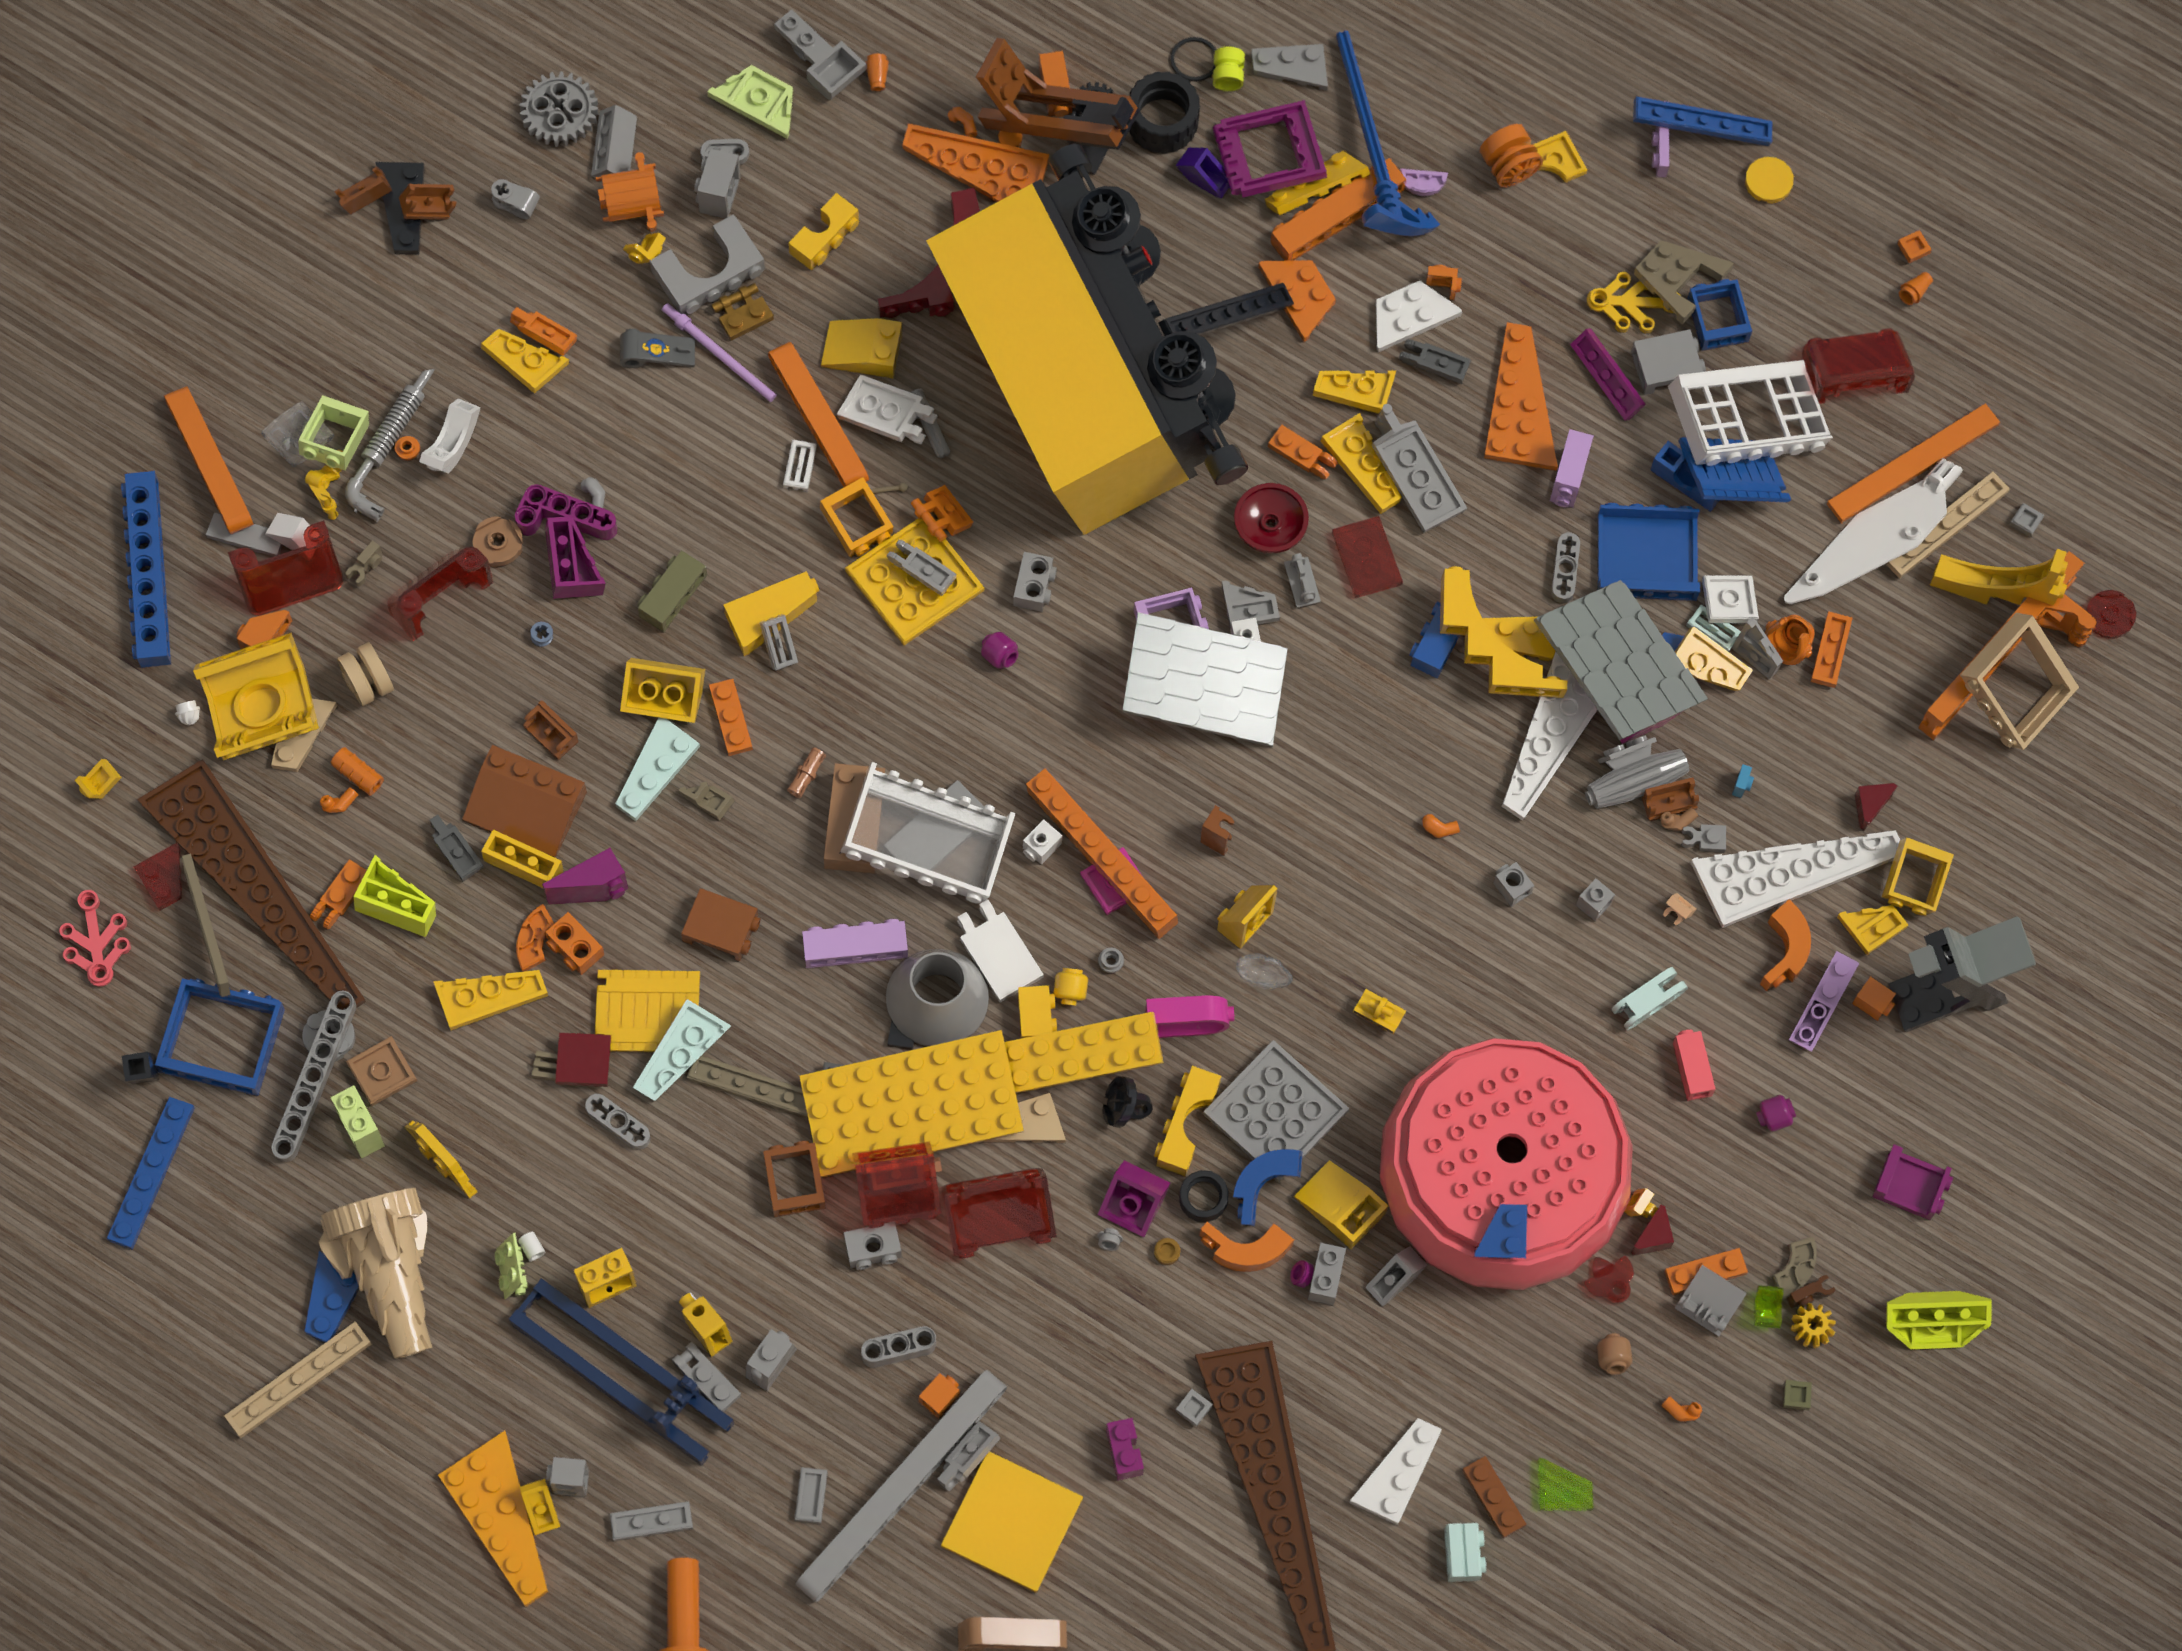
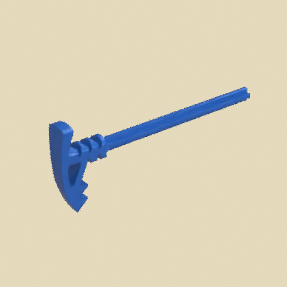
M1349 31L1338 32L1336 34L1337 42L1377 184L1374 186L1377 204L1372 205L1363 213V224L1368 228L1403 236H1418L1430 233L1440 226L1439 222L1430 212L1424 214L1420 208L1413 211L1401 202L1400 193L1397 191L1398 185L1390 180Z

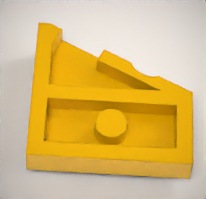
M1893 905L1882 906L1879 909H1861L1859 912L1846 913L1845 911L1837 916L1866 955H1869L1908 927V923Z

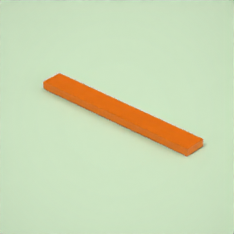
M1985 403L1827 502V506L1840 523H1843L1930 469L1942 458L1946 459L1999 426L2000 421Z

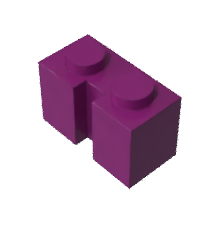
M1133 1418L1107 1423L1106 1433L1117 1481L1143 1476L1144 1466L1140 1448L1133 1449L1132 1447L1137 1442Z

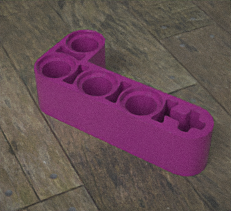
M537 484L531 485L526 489L515 512L516 524L520 528L522 535L525 536L535 534L543 518L570 516L573 517L580 532L602 540H611L618 531L615 515L609 510ZM534 497L543 498L540 502L531 501ZM556 506H565V509L562 511L554 510ZM580 514L589 515L586 519L581 520L577 518ZM525 518L533 519L532 522L528 524H524L521 522Z

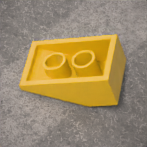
M879 318L830 321L821 367L894 379L902 338V322Z
M1252 885L1247 891L1241 890L1235 897V904L1231 909L1225 908L1218 916L1217 930L1241 949L1272 915L1278 888L1274 885Z

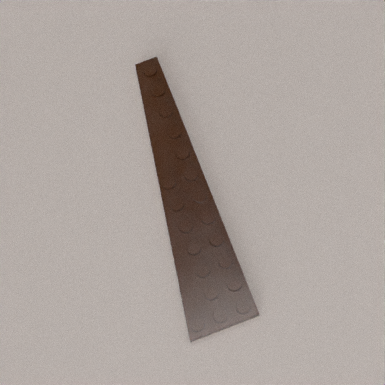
M203 759L137 799L139 804L188 854H191L192 859L329 1001L336 992L347 991L356 1001V1008L366 1002ZM343 998L337 1003V1009L346 1010L350 1006V1000L347 998Z
M1273 1341L1195 1354L1197 1365L1307 1651H1336Z

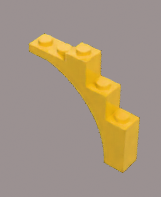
M2057 549L2053 557L2048 561L2026 567L1986 566L1941 554L1930 585L1986 605L1990 597H1998L2018 605L2021 604L2024 597H2030L2054 606L2058 598H2063L2067 588V584L2063 583L2066 576L2064 573L2068 562L2064 561L2067 552Z

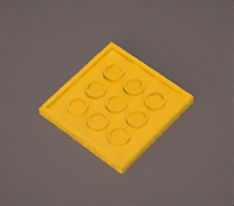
M916 519L891 536L890 539L885 540L845 567L846 573L903 645H906L984 591V586L946 539L939 542L935 536L928 532V526L922 519ZM901 539L912 547H917L955 572L956 579L942 596L888 560L887 554L891 551L905 560L907 559L908 555L900 551L895 545L898 540Z
M989 1451L941 1547L1037 1593L1083 1500V1496Z

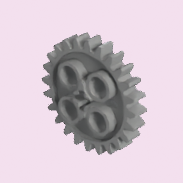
M563 71L560 72L559 77H555L554 73L551 72L549 79L541 75L542 82L539 83L533 80L534 88L526 87L527 94H522L523 103L519 104L520 111H522L520 116L521 120H523L524 128H528L529 135L536 133V141L544 137L545 145L554 140L555 147L558 146L559 141H563L564 145L568 146L569 139L577 143L576 136L579 135L585 138L584 130L592 131L590 123L594 124L597 122L595 115L599 114L598 107H596L598 106L597 98H594L595 92L590 90L589 83L587 82L582 85V77L574 80L573 73H570L565 78ZM558 92H565L564 95H556ZM540 106H546V107H547V108L544 109V110H538V109H537V108L540 107ZM574 108H580V109H581V110L578 111V112H573V111H571V110L574 109ZM556 122L563 123L560 126H553Z

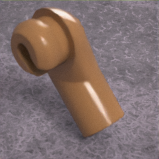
M1692 807L1687 809L1682 815L1664 812L1660 817L1661 825L1669 830L1682 831L1684 827H1687L1698 817V814Z

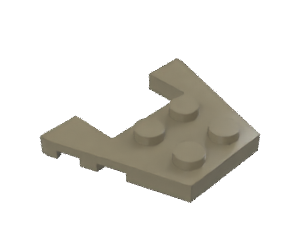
M1661 240L1635 268L1634 275L1653 295L1657 294L1664 301L1663 306L1667 310H1672L1677 315L1676 319L1683 324L1695 311L1696 305L1677 293L1698 270L1720 281L1732 270L1734 263Z

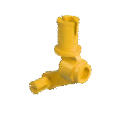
M324 465L321 470H310L306 475L305 482L318 499L322 510L327 513L328 518L334 520L338 516L336 511L337 504L326 489L331 481L340 478L342 469Z

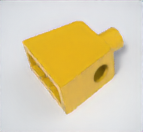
M688 1293L680 1299L679 1303L684 1308L682 1314L686 1324L711 1357L733 1342L726 1323L703 1296L696 1299L692 1293Z

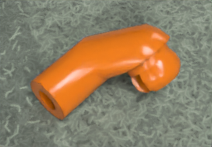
M1427 814L1422 819L1424 829L1436 838L1460 833L1457 821L1444 824L1432 814Z
M1671 1396L1661 1405L1680 1422L1695 1421L1702 1413V1407L1699 1403L1692 1402L1690 1405L1680 1406Z

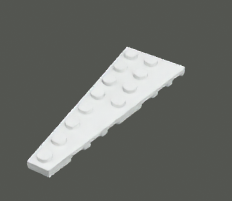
M1557 652L1554 654L1547 677L1556 676L1560 677L1561 680H1568L1566 694L1564 698L1539 697L1502 804L1504 809L1522 821L1598 710Z

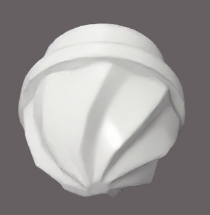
M195 700L176 705L177 712L175 716L178 717L181 723L193 725L197 722L200 706L196 705Z

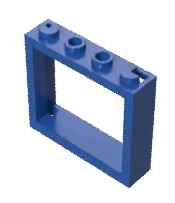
M182 978L155 1067L159 1073L259 1096L285 1011L282 1002L269 995H266L265 998L255 996V993L241 989L240 992L230 990L231 995L222 997L219 994L217 984L212 986L205 984V981L198 978L196 980ZM191 995L272 1014L253 1078L171 1059Z

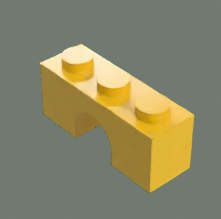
M835 193L820 209L821 220L829 226L828 229L821 233H815L804 226L789 242V254L811 271L816 265L820 266L826 260L827 254L832 248H838L843 241V237L848 232L854 231L859 224V210L838 193Z

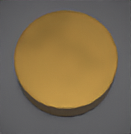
M1171 1238L1159 1240L1154 1249L1155 1259L1162 1265L1176 1263L1180 1257L1179 1244Z

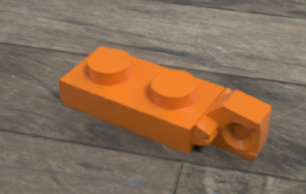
M516 307L511 313L510 322L518 327V330L562 356L577 341L575 333L537 311L528 314Z

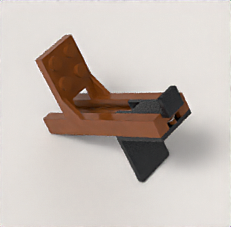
M996 38L976 75L977 80L998 107V109L982 107L977 118L985 129L1066 140L1069 145L1080 144L1092 164L1090 174H1096L1108 149H1120L1139 113V109L1130 96L1047 85L1023 66L1009 44L1002 38ZM1014 100L1073 107L1078 112L1073 111L1072 115H1065L1064 118L1020 113L1013 102Z

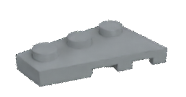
M1323 44L1255 48L1251 50L1253 75L1280 81L1286 79L1298 82V85L1306 86L1308 84L1317 86L1320 90H1328Z

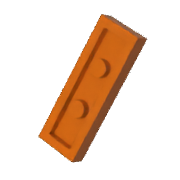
M1828 611L1810 682L1835 688L1852 617Z
M734 679L710 684L709 689L728 756L753 750Z
M1740 1248L1666 1268L1664 1271L1672 1295L1685 1292L1702 1265L1726 1280L1744 1276L1748 1273Z

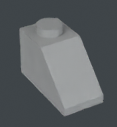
M1409 1246L1397 1253L1365 1288L1384 1306L1413 1282L1427 1267V1264Z

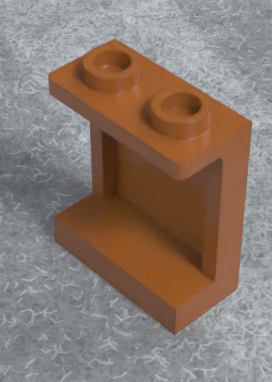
M700 888L681 933L682 941L691 945L694 941L734 955L735 960L740 961L742 956L747 955L750 950L752 941L749 938L751 933H756L759 928L761 918L758 917V909Z

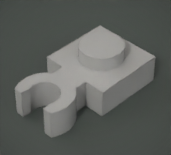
M1701 824L1700 831H1696L1693 827L1689 826L1683 828L1682 834H1689L1692 839L1683 840L1682 847L1690 848L1695 844H1699V851L1725 853L1726 826Z

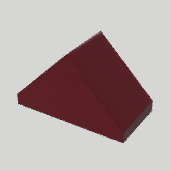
M1895 783L1858 787L1855 793V801L1860 829L1865 831L1894 795L1898 787Z
M1661 1204L1633 1247L1631 1251L1633 1255L1671 1249L1674 1239L1665 1206Z

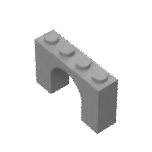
M734 214L713 225L714 237L729 259L725 269L718 275L711 278H698L690 275L682 267L671 249L650 260L651 272L680 314L694 313L701 305L708 301L713 302L717 300L724 292L737 289L742 282L749 278L754 279L760 276L765 270L764 258Z

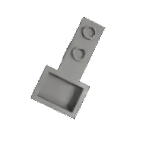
M792 9L774 24V29L792 45L798 57L803 61L808 60L813 64L807 69V80L828 100L834 98L867 69L866 63L843 41L832 48Z

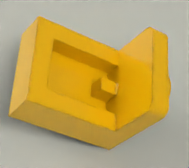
M660 233L646 234L640 246L636 243L624 246L623 250L633 262L637 264L648 263L661 253L662 244L666 238Z
M101 759L85 777L78 776L75 782L80 786L79 791L85 797L102 799L122 777L107 759Z

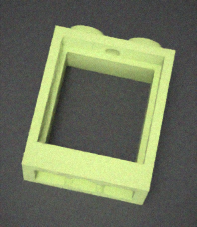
M322 395L298 440L299 455L308 460L325 463L331 468L346 470L369 427V412ZM325 419L355 429L343 452L313 442Z
M354 1085L331 1097L338 1116L361 1159L385 1147L380 1133Z

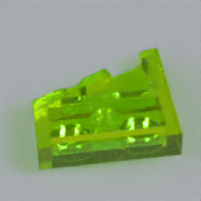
M1544 1458L1538 1459L1539 1511L1593 1510V1482Z

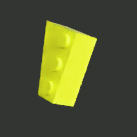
M374 855L354 895L355 911L426 937L436 917L435 902L413 884L403 880L399 873L394 869L388 868L381 862L380 858Z

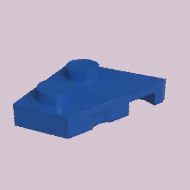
M1499 1204L1491 1223L1488 1225L1481 1242L1474 1252V1257L1526 1258L1527 1205Z

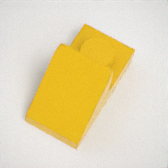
M542 1479L519 1487L534 1534L537 1535L559 1528L560 1523L546 1480Z

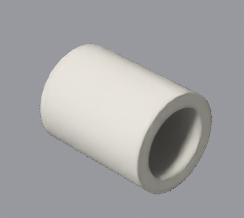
M529 1232L518 1239L529 1261H534L545 1254V1250L534 1232Z

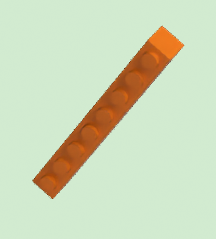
M1046 768L1026 783L1028 794L1086 859L1096 867L1097 871L1106 878L1108 883L1114 887L1115 891L1126 901L1129 907L1158 939L1178 924L1177 914Z

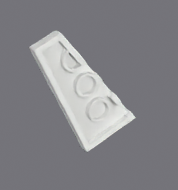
M1418 1418L1349 1503L1398 1526L1442 1429Z

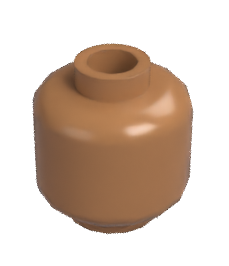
M1613 1333L1608 1334L1598 1343L1599 1366L1612 1375L1626 1372L1633 1362L1630 1341L1619 1334Z

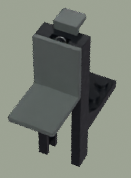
M2019 917L2006 920L1966 937L1946 927L1924 936L1927 946L1909 953L1915 973L1888 983L1890 990L1896 993L1893 999L1904 1031L1909 1032L1976 1005H1980L1990 1011L2008 1004L2005 994L1991 987L1988 983L2035 966L2036 961ZM1953 992L1959 994L1960 996L1954 998Z

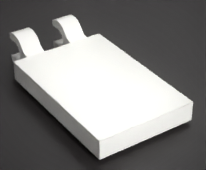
M861 374L837 413L840 420L900 442L906 436L917 444H922L926 436L921 433L923 430L921 427L912 425L916 417H920L929 424H933L937 418V415L933 414L934 408L924 405L923 397Z
M987 899L979 904V910L987 922L975 928L967 912L958 916L957 922L965 933L960 937V941L981 971L999 1003L1018 993V987H1028L1042 979L1044 974L1005 913L1002 912L997 915L992 904Z

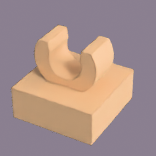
M1676 893L1666 902L1670 907L1664 911L1663 915L1667 917L1671 911L1676 912L1678 918L1674 924L1678 925L1684 918L1691 917L1697 908Z

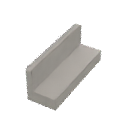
M617 105L601 110L599 113L591 176L594 178L606 174L630 171L637 116Z

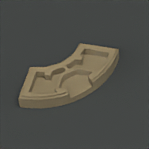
M1814 1237L1788 1245L1789 1259L1787 1265L1782 1271L1772 1276L1780 1301L1786 1300L1790 1293L1804 1287L1810 1279L1817 1257Z

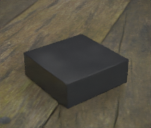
M891 1021L887 1045L913 1050L914 1041L902 1034L893 1021Z

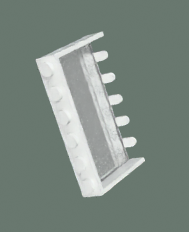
M872 762L867 769L840 852L845 853L849 859L855 861L862 859L870 862V865L874 868L893 870L897 876L918 879V882L922 885H935L942 888V891L947 894L966 896V899L970 902L981 903L986 901L992 890L1015 813L1010 812L1007 817L994 813L995 807L991 805H985L984 808L971 805L969 797L962 796L958 800L946 796L947 790L944 788H937L936 791H932L922 787L923 781L919 779H914L910 783L899 779V773L890 770L888 774L875 770L877 763Z

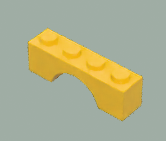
M1192 1066L1190 1073H1184L1180 1087L1184 1088L1181 1097L1176 1095L1171 1108V1110L1175 1111L1173 1119H1167L1163 1129V1133L1166 1134L1164 1143H1158L1154 1157L1158 1158L1157 1167L1186 1177L1195 1153V1145L1187 1138L1183 1123L1192 1111L1211 1105L1221 1082L1220 1075Z

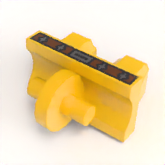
M1365 989L1353 1013L1394 1034L1406 1010L1389 1002L1385 997L1382 998Z

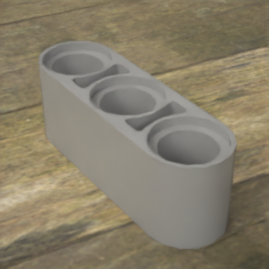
M923 1326L865 1341L861 1348L862 1361L870 1368H877L929 1355L935 1350L936 1334L931 1328ZM921 1336H928L932 1341L927 1346H921L917 1340ZM896 1342H902L906 1345L905 1350L902 1352H895L891 1347ZM871 1348H875L880 1351V1355L877 1358L871 1359L866 1355V1352Z

